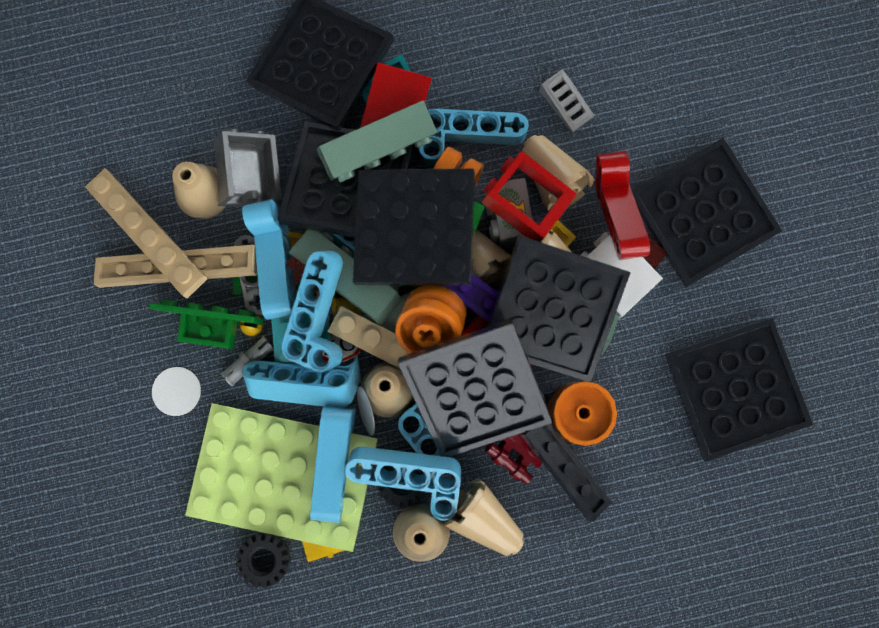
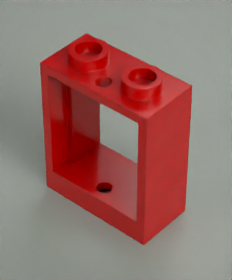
M521 151L515 159L510 156L500 168L504 173L501 178L497 180L493 177L483 190L487 196L482 201V204L525 237L541 242L577 193ZM517 168L557 198L539 224L535 223L498 194Z

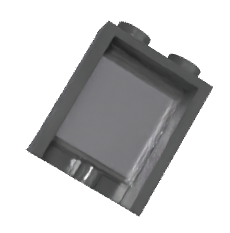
M237 129L222 130L212 141L215 148L219 187L218 206L243 207L244 205L270 199L275 203L280 201L282 194L275 135L264 134L263 131L243 133L238 132Z

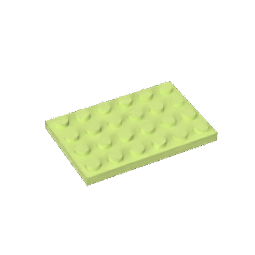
M212 403L185 516L353 552L368 484L352 482L346 475L341 522L310 520L320 426ZM352 433L349 456L351 451L357 447L376 448L378 438Z

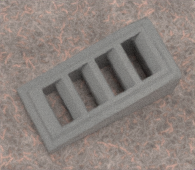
M563 69L541 85L539 92L572 133L594 118V114ZM558 84L562 86L556 92L552 91V89ZM567 92L569 96L560 102L558 98ZM574 101L576 105L566 112L564 108ZM581 110L583 114L572 121L570 117Z

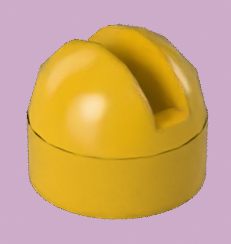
M240 322V329L247 336H257L263 330L264 325L257 324V328L245 326L243 322Z

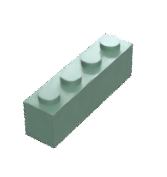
M421 101L325 143L316 150L330 180L338 178L341 183L356 176L354 173L356 169L364 166L365 170H370L381 165L379 159L389 155L392 160L407 153L405 148L412 144L419 148L432 142L430 136L436 134L437 130L424 101Z
M308 229L289 251L291 256L302 266L306 267L309 256L314 252H337L342 258L343 267L335 291L381 326L402 300L397 293L398 286L355 285L353 283L354 253L344 245L339 248L332 242L335 239L327 232Z

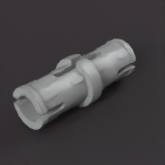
M262 336L246 352L242 351L238 355L239 358L220 374L233 387L243 377L242 370L246 364L252 361L263 360L269 353L274 351V347Z

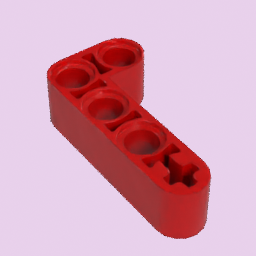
M626 151L596 156V193L619 260L645 257L650 254L648 234L629 185L630 163Z

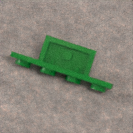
M160 299V304H149V309L181 314L177 342L233 349L238 322L263 325L264 319L256 318L253 311L238 310V314L235 315L228 314V308L212 306L211 311L203 310V305L186 303L185 308L177 307L176 301Z

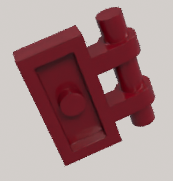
M520 434L502 439L498 446L490 443L485 447V452L491 456V460L495 464L504 466L509 470L511 477L515 480H521L524 484L530 483L533 478L527 471V466L532 464L539 469L542 465L541 460ZM511 449L520 454L516 461L509 456Z

